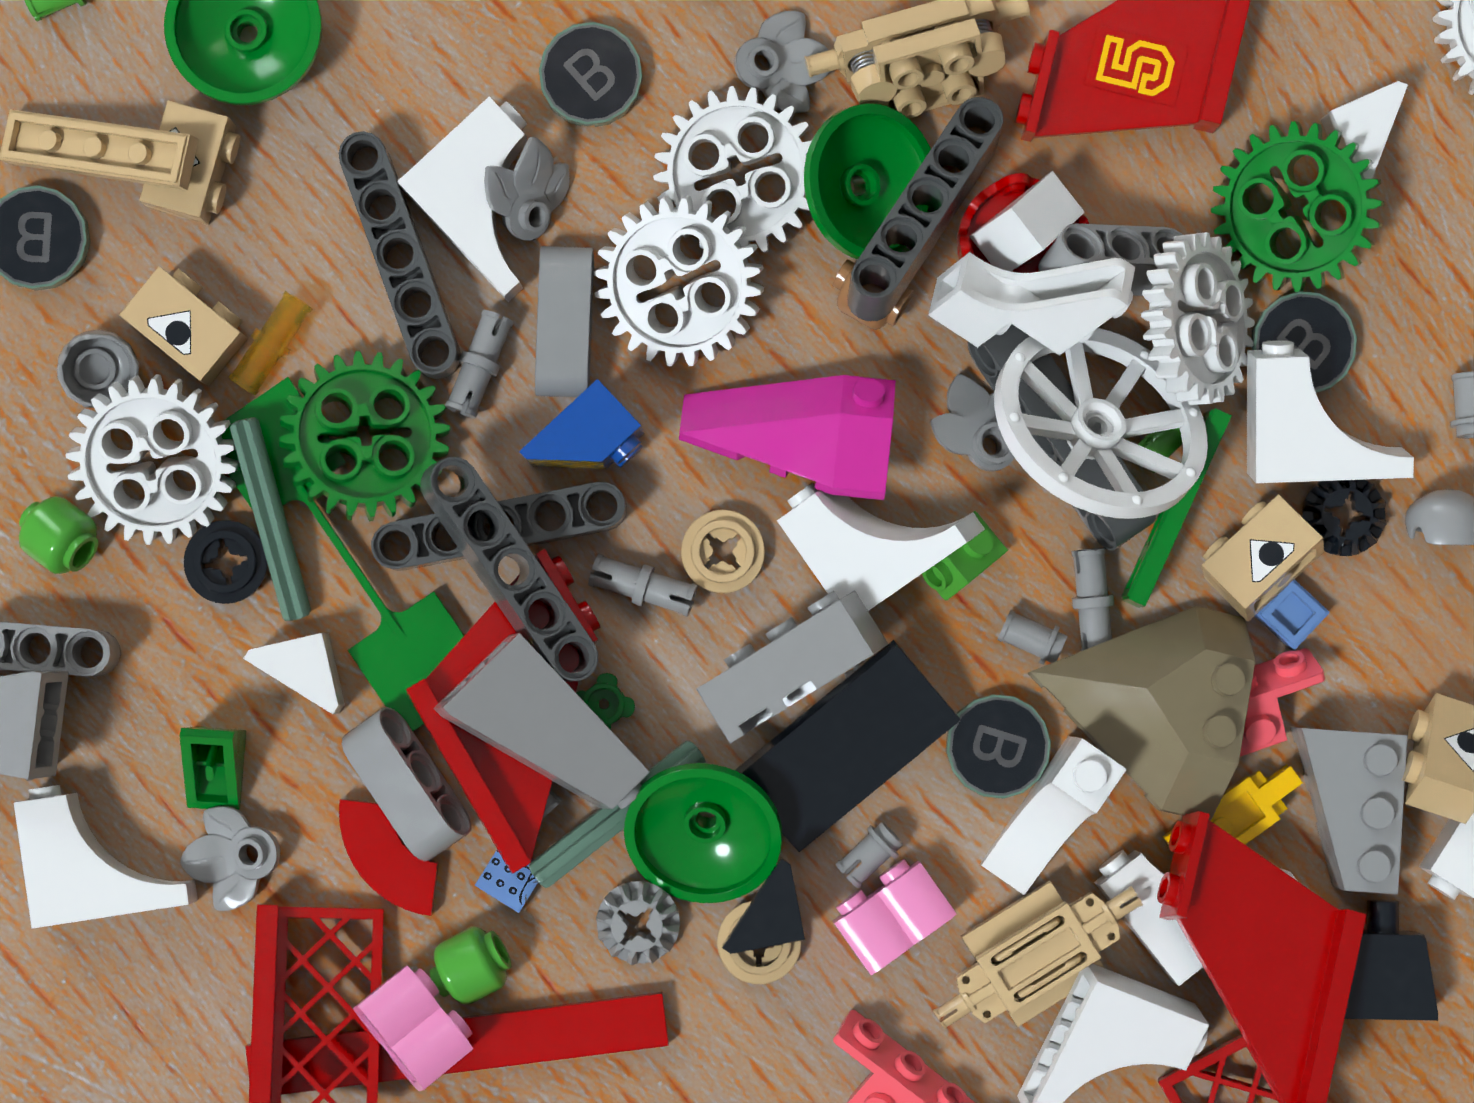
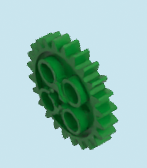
M1291 121L1288 136L1285 137L1277 125L1269 126V142H1265L1257 134H1252L1249 136L1253 148L1251 153L1240 148L1233 150L1236 159L1240 163L1237 168L1221 166L1220 170L1231 180L1228 186H1213L1212 191L1225 197V204L1211 208V213L1223 215L1226 223L1214 229V234H1230L1232 240L1226 246H1231L1232 253L1239 251L1242 254L1239 259L1241 262L1240 271L1252 264L1256 266L1253 282L1260 283L1268 274H1273V290H1281L1287 278H1291L1294 291L1302 292L1305 287L1306 277H1310L1317 289L1324 288V272L1328 271L1335 279L1342 280L1345 278L1341 266L1343 261L1353 266H1360L1362 263L1354 251L1356 247L1369 249L1374 247L1375 244L1364 233L1366 229L1382 227L1381 222L1369 217L1370 210L1384 206V201L1370 198L1369 195L1370 190L1381 184V179L1364 178L1363 173L1373 164L1372 160L1365 159L1355 163L1352 158L1360 145L1352 142L1343 149L1339 148L1342 132L1339 130H1334L1323 140L1322 126L1318 123H1313L1307 136H1303L1300 123ZM1308 155L1316 160L1319 174L1312 184L1304 186L1295 179L1293 170L1295 163L1301 157ZM1276 166L1280 169L1288 189L1295 198H1307L1309 204L1303 208V213L1323 239L1322 247L1318 248L1315 246L1302 218L1299 216L1288 217L1286 210L1291 207V200L1271 174L1273 167ZM1259 184L1268 186L1274 196L1271 208L1263 214L1255 212L1249 203V195L1252 189ZM1331 200L1339 201L1346 210V220L1336 230L1326 228L1321 220V210ZM1286 228L1295 230L1301 240L1299 252L1291 258L1282 256L1276 247L1278 234Z
M360 351L355 352L353 365L346 366L343 359L339 355H335L333 360L334 371L329 373L319 364L314 366V374L317 380L315 384L304 378L298 380V387L304 398L292 395L287 397L286 405L296 412V415H282L280 418V425L293 431V433L279 437V447L294 449V452L283 459L284 468L300 467L301 470L293 478V485L297 487L310 482L312 487L307 500L311 503L322 495L328 497L326 513L328 514L332 513L340 503L346 505L347 520H352L357 507L365 509L368 520L374 521L377 507L382 505L388 515L394 517L396 514V500L400 499L410 508L415 505L416 500L412 489L415 488L421 492L420 480L424 471L430 465L436 463L432 457H444L448 454L449 447L436 441L438 438L447 436L450 431V425L435 423V420L444 414L445 405H429L428 402L435 394L436 388L433 385L419 390L416 386L421 372L416 370L408 377H404L401 375L403 360L400 358L388 369L383 367L382 352H377L372 365L364 363ZM384 398L394 399L401 405L403 413L395 419H384L375 411V403ZM330 402H341L347 406L351 415L344 422L332 423L326 420L321 410ZM366 426L370 435H376L373 436L371 445L362 446L360 438L353 437L357 435L358 427ZM399 429L411 431V436L409 437L383 435L396 432ZM320 435L346 437L329 443H320L317 439ZM397 449L405 455L407 465L401 470L391 471L382 466L378 456L384 450ZM337 452L346 453L354 460L355 468L344 475L335 474L327 467V458Z

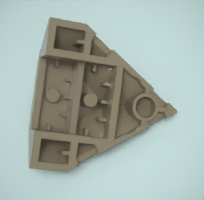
M1194 606L1028 672V675L1041 688L1045 687L1065 708L1063 711L1104 754L1127 769L1125 772L1146 793L1144 796L1157 810L1181 816L1202 811L1209 813V820H1212L1239 764L1255 667V657L1246 621L1243 617Z

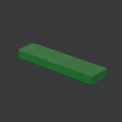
M1217 408L1203 414L1208 442L1204 468L1188 493L1177 504L1158 514L1121 595L1122 601L1138 608L1146 606L1232 415Z

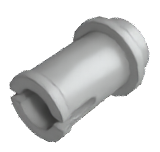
M1474 372L1456 373L1451 375L1454 390L1455 420L1450 422V427L1456 429L1457 438L1470 439L1474 438Z
M1010 610L997 640L1000 642L1004 641L1040 657L1039 663L1044 665L1045 660L1050 663L1057 661L1068 636L1058 632L1060 627L1055 625L1054 629H1051Z
M883 822L876 828L870 825L867 828L869 834L841 861L839 860L836 863L837 868L842 874H849L861 862L846 877L856 888H860L862 883L888 858L893 857L896 859L899 856L897 850L903 843Z

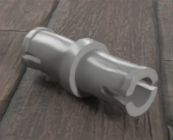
M489 310L482 311V317L468 352L462 351L458 362L462 364L449 400L445 404V407L451 411L456 412V410H459V414L474 419L477 417L478 408L491 376L496 377L500 366L496 363L508 332L514 323L505 316L502 319L498 318V313Z
M1105 548L1071 551L1074 561L1077 597L1072 598L1073 609H1078L1082 647L1080 651L1112 639L1109 606L1114 605V595L1108 594Z
M598 554L594 561L592 570L595 571L594 574H590L588 582L589 586H596L631 597L633 604L643 606L644 602L681 613L686 617L690 614L694 603L692 599L696 596L698 589L696 584H689L654 573L655 567L644 564L641 569L604 557L601 554Z

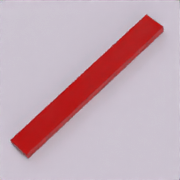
M663 992L462 1017L472 1031V1035L467 1040L473 1047V1050L444 1074L669 1046ZM363 1029L339 1032L331 1042L353 1063L368 1049L369 1035ZM317 1035L284 1039L283 1047L299 1063L321 1042V1039ZM379 1043L378 1083L407 1079ZM247 1044L245 1049L250 1080L251 1044ZM326 1045L303 1066L323 1089H326L347 1069ZM284 1056L282 1078L294 1068ZM368 1057L356 1067L366 1079ZM297 1072L282 1086L281 1095L315 1091V1089ZM351 1072L335 1088L363 1084Z

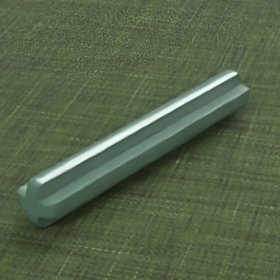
M255 417L235 421L231 424L230 431L282 617L285 621L304 618L309 615L311 607L259 420Z
M690 740L685 741L650 768V772L640 781V784L643 785L648 779L665 769L682 764L706 763V760L694 743ZM617 805L613 809L599 808L535 858L528 867L539 884L544 888L550 887L623 830L629 805L623 809H620Z

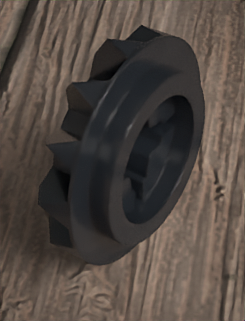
M1367 480L1319 481L1309 491L1305 499L1302 517L1323 537L1325 552L1336 556H1352L1364 552L1377 543L1384 527L1387 525L1385 519L1386 501L1377 491L1375 484ZM1350 493L1352 511L1359 513V516L1365 517V521L1349 522L1346 530H1343L1341 537L1340 519L1332 516V513L1326 512L1324 509L1343 506L1345 499L1349 498Z
M229 520L212 522L208 527L204 526L198 530L186 547L184 571L187 580L200 596L209 601L231 604L244 600L255 594L267 576V560L260 536L242 523ZM222 540H224L225 547H228L231 555L247 557L248 560L242 561L241 565L233 567L232 584H229V579L225 577L223 570L212 567L205 568V564L213 563V560L221 558Z

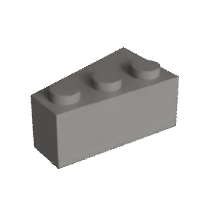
M835 591L829 593L807 607L813 617L798 626L792 617L766 633L770 641L768 645L758 651L754 650L751 643L724 659L729 668L728 670L696 689L729 743L739 739L754 727L772 716H776L790 705L821 688L888 645V642L856 591L841 599L838 598Z
M1290 727L1303 766L1305 785L1310 793L1315 811L1316 826L1332 886L1344 891L1398 894L1405 781H1402L1406 769L1408 735Z

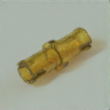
M286 290L262 329L255 328L251 334L254 341L233 373H230L228 376L234 383L255 396L259 393L260 387L280 357L286 359L291 351L287 346L309 313L313 311L311 306Z

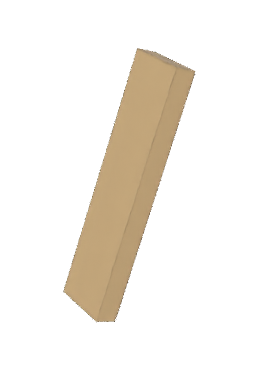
M10 109L0 152V160L12 165L188 190L199 139L190 134Z

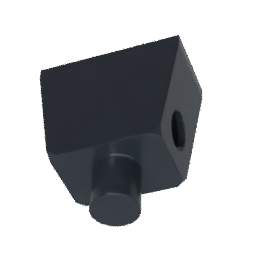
M1367 900V930H1363L1344 1019L1438 1021V1009L1427 941L1424 934L1416 931H1399V901Z

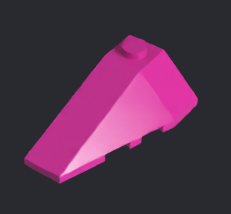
M839 375L685 394L679 440L734 460H739L746 456L770 465V473L786 478L789 472L815 481V489L831 495L884 500L893 426L896 380Z

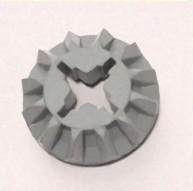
M644 881L623 883L611 890L603 899L596 916L598 939L603 942L611 957H618L621 960L627 961L630 965L648 962L653 964L657 959L670 952L680 930L679 911L671 896L659 886ZM649 907L652 908L646 924L651 933L646 935L639 931L634 936L631 935L628 940L624 937L629 925L628 920L624 917L625 914L629 913L637 917L641 912L645 913Z

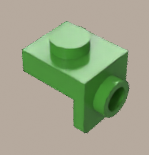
M976 511L973 513L985 530L922 573L926 583L936 590L944 600H948L1008 551Z

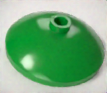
M168 0L164 17V35L166 46L174 65L195 89L223 103L254 105L273 100L285 94L307 74L319 51L322 38V17L317 0ZM245 27H256L258 34L253 41L244 42L241 40L240 34Z
M869 103L845 108L832 115L822 124L809 146L804 166V189L810 213L824 237L835 248L852 258L859 259L931 150L922 132L902 113L884 105ZM851 181L853 182L855 187L854 194L851 189ZM928 205L915 206L923 212L936 211ZM901 244L889 246L897 252L910 251V249Z
M690 763L665 769L648 779L640 787L636 795L637 798L629 804L624 822V840L629 857L647 881L659 886L673 897L698 903H718L742 897L756 889L769 877L779 859L782 845V825L774 803L767 793L753 780L730 768L715 764ZM699 812H708L715 816L708 818L702 816Z

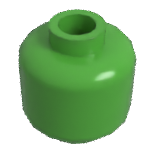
M54 496L43 500L41 503L34 502L25 509L20 517V548L51 573L64 574L69 571H79L92 560L99 544L96 538V523L89 515L63 497Z
M472 926L437 945L434 951L435 967L431 968L429 973L431 980L437 986L442 997L451 995L458 1003L470 1005L502 988L507 980L506 970L510 969L512 964L506 947L494 931L491 930L486 933L483 929Z

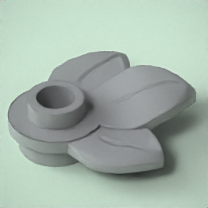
M784 11L766 19L760 27L757 38L745 42L738 49L734 59L735 72L744 85L761 90L766 98H769L772 94L778 97L777 110L783 111L787 107L793 106L795 113L807 112L810 109L809 92L806 86L824 79L831 72L809 77L804 56L814 55L829 49L814 39L804 38L806 18L805 14L799 11ZM755 55H761L767 59L769 63L767 71L756 67L754 63Z
M531 136L523 148L514 171L500 166H487L484 176L486 199L490 209L502 215L505 227L514 237L524 241L535 240L545 232L550 223L551 212L564 200L570 182L569 165L566 163L553 165L554 160L551 151L542 141Z
M958 374L953 378L947 392V408L949 413L939 415L930 421L933 433L939 444L950 453L968 455L970 461L981 470L989 472L999 471L1007 467L1015 457L1010 452L999 430L994 408V392L989 395L975 381L962 374ZM984 438L994 441L996 445V453L994 455H990L984 450Z
M218 806L204 810L203 820L208 835L196 839L187 846L180 859V864L192 878L204 883H213L212 898L214 908L218 911H229L247 904L255 897L260 878L268 876L275 870L279 863L281 850L278 840L270 831L262 827L251 826L242 812L233 807ZM249 844L254 846L258 852L256 862H252L247 855Z

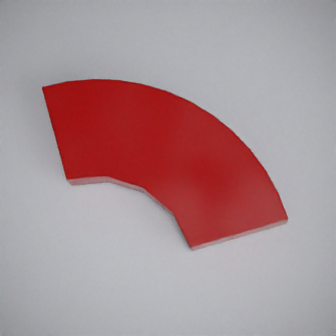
M340 799L339 822L342 840L347 854L359 875L375 892L392 904L417 914L432 916L439 863L432 860L423 861L414 856L377 803Z

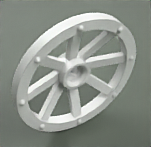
M1097 328L1086 342H1078L1065 351L1075 400L1074 405L1032 363L1042 356L1055 352L1031 336L1021 342L1011 353L999 373L994 391V408L999 430L1010 452L1037 483L1056 497L1079 509L1106 517L1124 519L1143 518L1166 511L1177 504L1188 493L1199 478L1207 458L1208 442L1205 422L1198 405H1189L1188 401L1178 402L1176 393H1167L1165 391L1167 378H1156L1159 361H1149L1150 350L1125 336L1101 328ZM1084 352L1110 358L1127 367L1105 400L1093 398ZM1141 376L1156 389L1171 410L1125 419L1119 407ZM1020 378L1062 420L1022 414L1019 403ZM1179 428L1183 443L1182 462L1179 463L1123 438ZM1032 435L1067 440L1071 452L1063 464L1059 466L1042 450ZM1116 456L1172 480L1158 488L1138 492ZM1085 459H1095L1115 491L1097 487L1075 477L1076 472Z

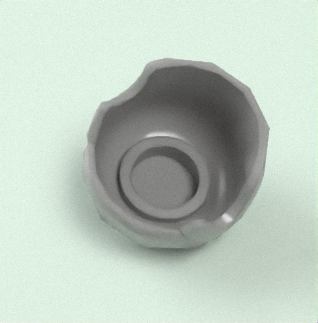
M100 329L85 331L75 336L64 346L58 356V381L67 397L85 408H94L91 399L98 393L110 399L108 388L117 381L128 392L129 380L139 373V362L131 345L116 333Z
M1443 489L1429 492L1417 499L1409 506L1406 512L1405 525L1409 537L1414 539L1415 531L1424 534L1425 541L1429 544L1474 545V496L1460 490Z

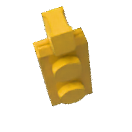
M1287 764L1267 778L1264 777L1260 770L1250 776L1246 775L1225 791L1211 822L1246 845L1281 819L1279 815L1288 809L1281 799L1303 782L1293 768ZM1172 830L1162 836L1168 845Z

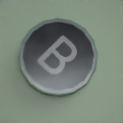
M596 22L574 24L556 34L544 50L539 67L541 90L551 109L568 123L579 126H605L625 116L637 101L641 88L642 71L640 56L630 39L614 27Z
M39 185L18 188L0 198V275L15 286L38 291L57 288L67 282L66 280L72 277L75 271H79L86 261L90 246L88 222L73 201L58 190Z
M1296 292L1278 298L1261 312L1252 330V350H1262V343L1266 341L1294 342V349H1300L1309 356L1315 392L1319 393L1330 389L1346 376L1355 359L1357 336L1351 318L1337 302L1320 293Z
M992 694L973 700L957 713L961 721L947 731L946 754L953 773L965 787L983 797L1004 799L1024 793L1039 781L1049 763L1051 741L1044 720L1031 705L1014 696Z

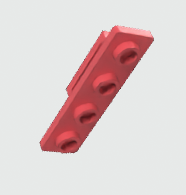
M1303 648L1297 651H1286L1272 660L1255 665L1240 757L1287 741L1277 698L1325 681L1324 671L1309 649Z
M851 1010L846 1015L833 1038V1042L871 1071L851 1094L847 1103H975L967 1097L966 1093L959 1086L945 1080L928 1067L920 1056L906 1050L885 1034L876 1022L863 1017L855 1010Z

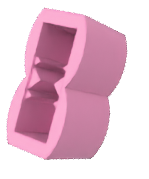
M905 859L897 862L879 876L883 885L866 896L861 889L836 906L841 915L834 919L833 923L870 975L891 963L913 945L957 915L919 861L914 862L910 866Z
M405 966L357 1004L353 1010L411 1084L418 1091H422L473 1050V1047L467 1040L472 1035V1031L456 1011L451 1010L446 1014L434 998L439 994V990L422 969L419 968L416 972H413L408 966Z

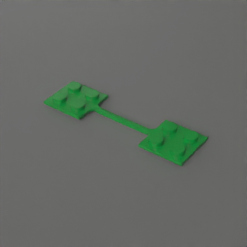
M287 377L225 420H229L231 424L250 417H255L259 420L282 506L295 500L302 501L308 506L380 612L381 623L378 629L348 649V652L384 705L397 711L405 719L412 731H415L424 725V722L407 695L406 689L426 679L464 637V634L434 591L403 612L389 610L316 502L310 503L307 500L312 487L311 483L308 482L297 487L293 485V478L301 469L300 467L284 468L283 459L294 452V449L279 447V437L293 433V431L280 425V418L282 415H296V412L286 405L288 395L303 397L290 378ZM230 426L221 434L222 439L233 440ZM320 435L317 438L320 443L332 441L328 435ZM236 449L226 454L227 458L239 461ZM340 452L330 455L326 460L327 467L332 472L347 463ZM239 466L235 472L228 475L237 483L236 487L252 509L242 470Z

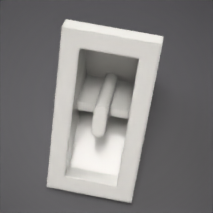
M1400 81L1392 83L1331 110L1321 119L1328 136L1334 130L1342 132L1339 148L1343 149L1352 142L1360 145L1352 158L1355 163L1365 159L1372 160L1373 164L1363 173L1365 179L1373 178L1408 84Z
M1051 171L969 237L992 266L1012 271L1048 247L1065 227L1073 224L1085 211L1056 174Z
M318 633L250 649L243 658L331 714H340L345 706L329 633Z

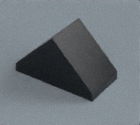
M782 857L723 943L722 948L730 954L805 940L791 865Z

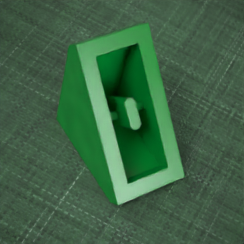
M208 727L181 728L179 737L187 808L209 809L218 806H229L239 810L242 794L246 730Z

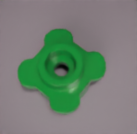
M602 673L597 677L596 684L586 691H577L576 694L611 730V725L621 717L628 718L632 716L635 710V703L632 698L625 697L620 691L615 675ZM601 699L608 700V708L601 709L599 701Z

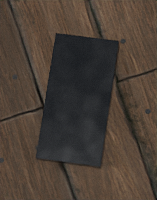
M893 640L735 771L753 780L767 793L778 811L782 825V834L800 852L961 721V719Z

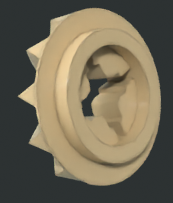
M730 510L711 511L696 519L687 529L681 547L682 562L690 578L700 587L715 593H732L750 584L758 575L763 565L765 554L764 542L755 524L746 516ZM708 534L714 539L717 538L722 543L727 542L729 539L733 540L737 535L741 537L736 542L737 546L732 551L736 558L735 562L740 566L738 570L732 564L728 565L724 561L719 562L717 565L713 564L709 569L705 567L714 552L710 546L711 542L706 538Z
M749 901L736 906L723 919L717 938L718 953L726 969L741 981L751 984L772 983L784 977L793 968L800 954L801 940L765 947L764 956H761V964H756V956H754L753 950L733 954L722 948L723 943L751 903Z

